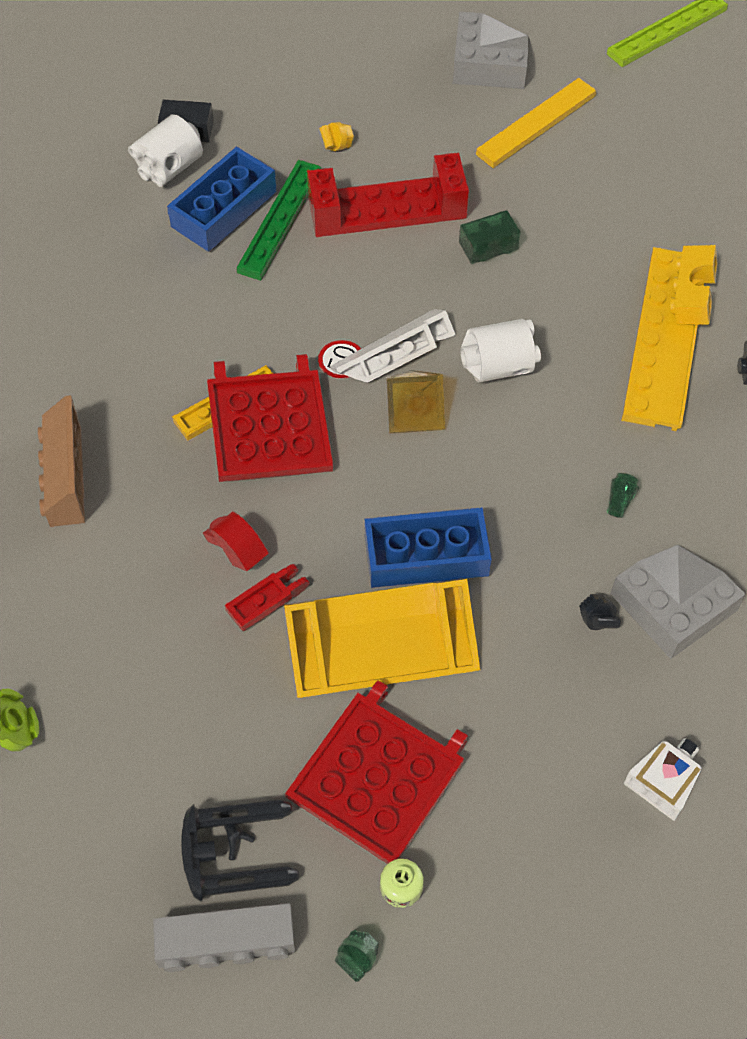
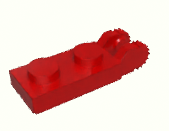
M290 564L276 574L273 572L225 605V610L244 632L290 601L292 597H296L306 590L310 582L306 577H301L286 587L284 584L295 577L299 570L295 564Z

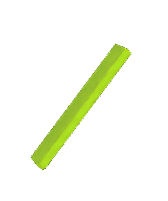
M696 0L608 47L607 55L619 66L624 67L725 12L728 4L723 0Z

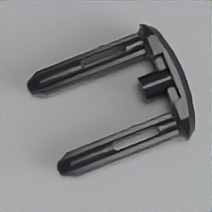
M272 800L202 809L196 808L195 805L190 806L186 810L183 820L181 854L185 875L193 897L203 902L205 896L284 887L298 881L300 877L298 869L290 866L233 871L204 876L200 873V863L216 861L214 840L198 842L197 832L202 828L283 819L292 813V805L283 800ZM239 812L248 813L247 815L225 817L217 819L213 818V816ZM247 878L254 879V882L226 886L219 885V883L223 881Z

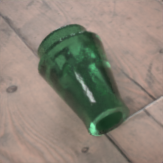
M618 473L611 480L609 505L607 508L609 515L617 518L624 516L626 509L639 490V481L636 477L627 473Z

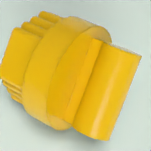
M332 122L319 128L326 150L341 151L344 148L351 147L354 135L350 125Z

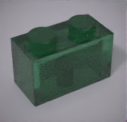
M508 210L460 225L459 244L470 263L474 264L517 250L521 232Z

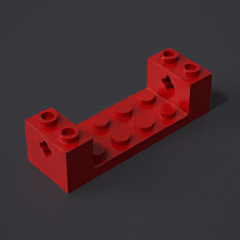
M459 153L434 155L433 177L339 189L336 187L333 168L307 171L308 199L316 237L467 218L469 189Z

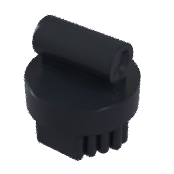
M590 594V597H587L580 603L579 608L582 619L589 629L596 631L604 628L618 629L620 627L621 621L616 616L617 609L615 605L605 598L603 594Z

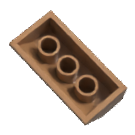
M69 395L63 397L42 415V427H38L39 442L43 444V450L38 451L39 464L41 468L43 467V474L39 475V486L41 492H44V499L39 500L41 516H46L50 527L85 523L81 425L72 396Z

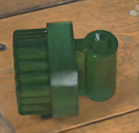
M353 930L340 944L337 950L338 955L334 961L355 982H358L365 973L372 969L376 962L379 943L368 932Z

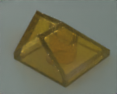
M410 370L386 377L389 433L445 430L443 374Z

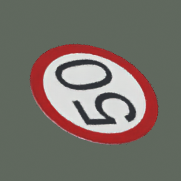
M347 340L330 342L321 349L318 355V364L321 370L331 377L339 379L349 378V376L332 371L330 366L361 348Z

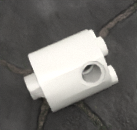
M171 114L129 146L128 152L138 164L139 168H137V171L141 178L145 181L151 179L159 187H162L203 155V148L196 127L178 115Z
M518 319L468 329L460 349L463 367L473 375L478 383L533 372L535 363L541 361V353L538 345L534 346V325L532 320Z

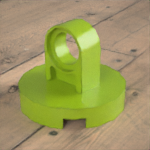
M1 689L0 746L12 752L22 751L33 744V739L39 735V722L35 710L32 706L28 709L26 708L24 703L20 701L24 697L19 692L12 689Z

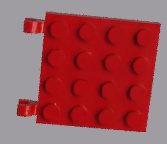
M307 354L296 355V372L226 377L225 361L213 362L214 379H207L219 482L333 471L318 370H309Z
M377 680L366 697L360 693L355 695L288 788L285 796L388 864L402 857L463 765L464 758L459 754L467 744L466 739L468 735L457 729L446 746L440 744L379 706L388 695L386 691L388 686Z

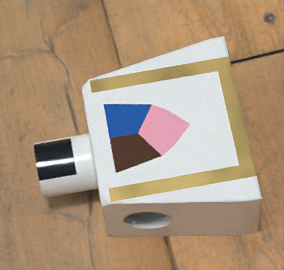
M686 738L682 739L676 748L666 741L661 742L629 771L624 785L675 821L684 807L702 769L699 764L692 760L699 751L698 746Z

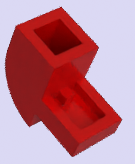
M233 511L227 516L224 515L212 521L210 527L203 532L209 543L223 549L233 566L244 571L250 570L269 554L254 529L240 515Z

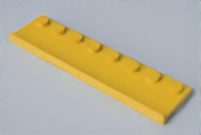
M653 247L621 421L655 427V424L671 427L672 431H677V428L680 429L683 422L698 325H676L675 314L670 313L671 297L676 296V293L673 291L674 277H679L676 269L677 257H682V252Z

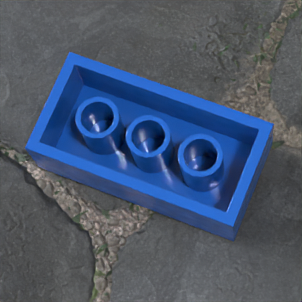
M236 146L167 205L171 228L209 252L277 192L275 170Z
M483 507L364 519V537L371 588L489 576L492 559Z

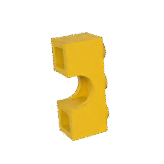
M716 245L683 246L682 257H677L676 269L679 277H674L673 291L676 293V296L671 297L670 313L675 314L676 325H709L712 308L710 286L698 285L715 283L718 265Z

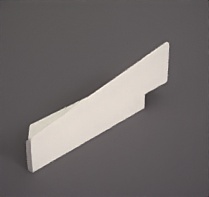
M434 309L331 365L330 368L334 372L368 383L436 348V341L452 337L456 334L446 310Z

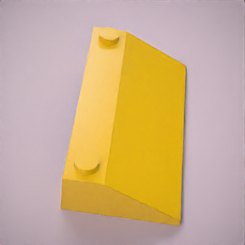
M461 578L284 605L297 698L372 687L377 680L387 685L480 670L467 579Z

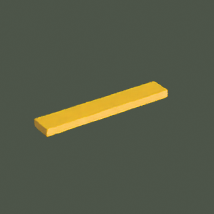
M577 78L476 149V156L492 168H495L593 99L596 95V90L582 79Z

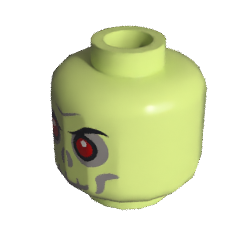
M396 859L389 862L384 867L380 876V891L386 902L399 908H405L417 902L423 891L424 877L421 869L416 863L408 859Z

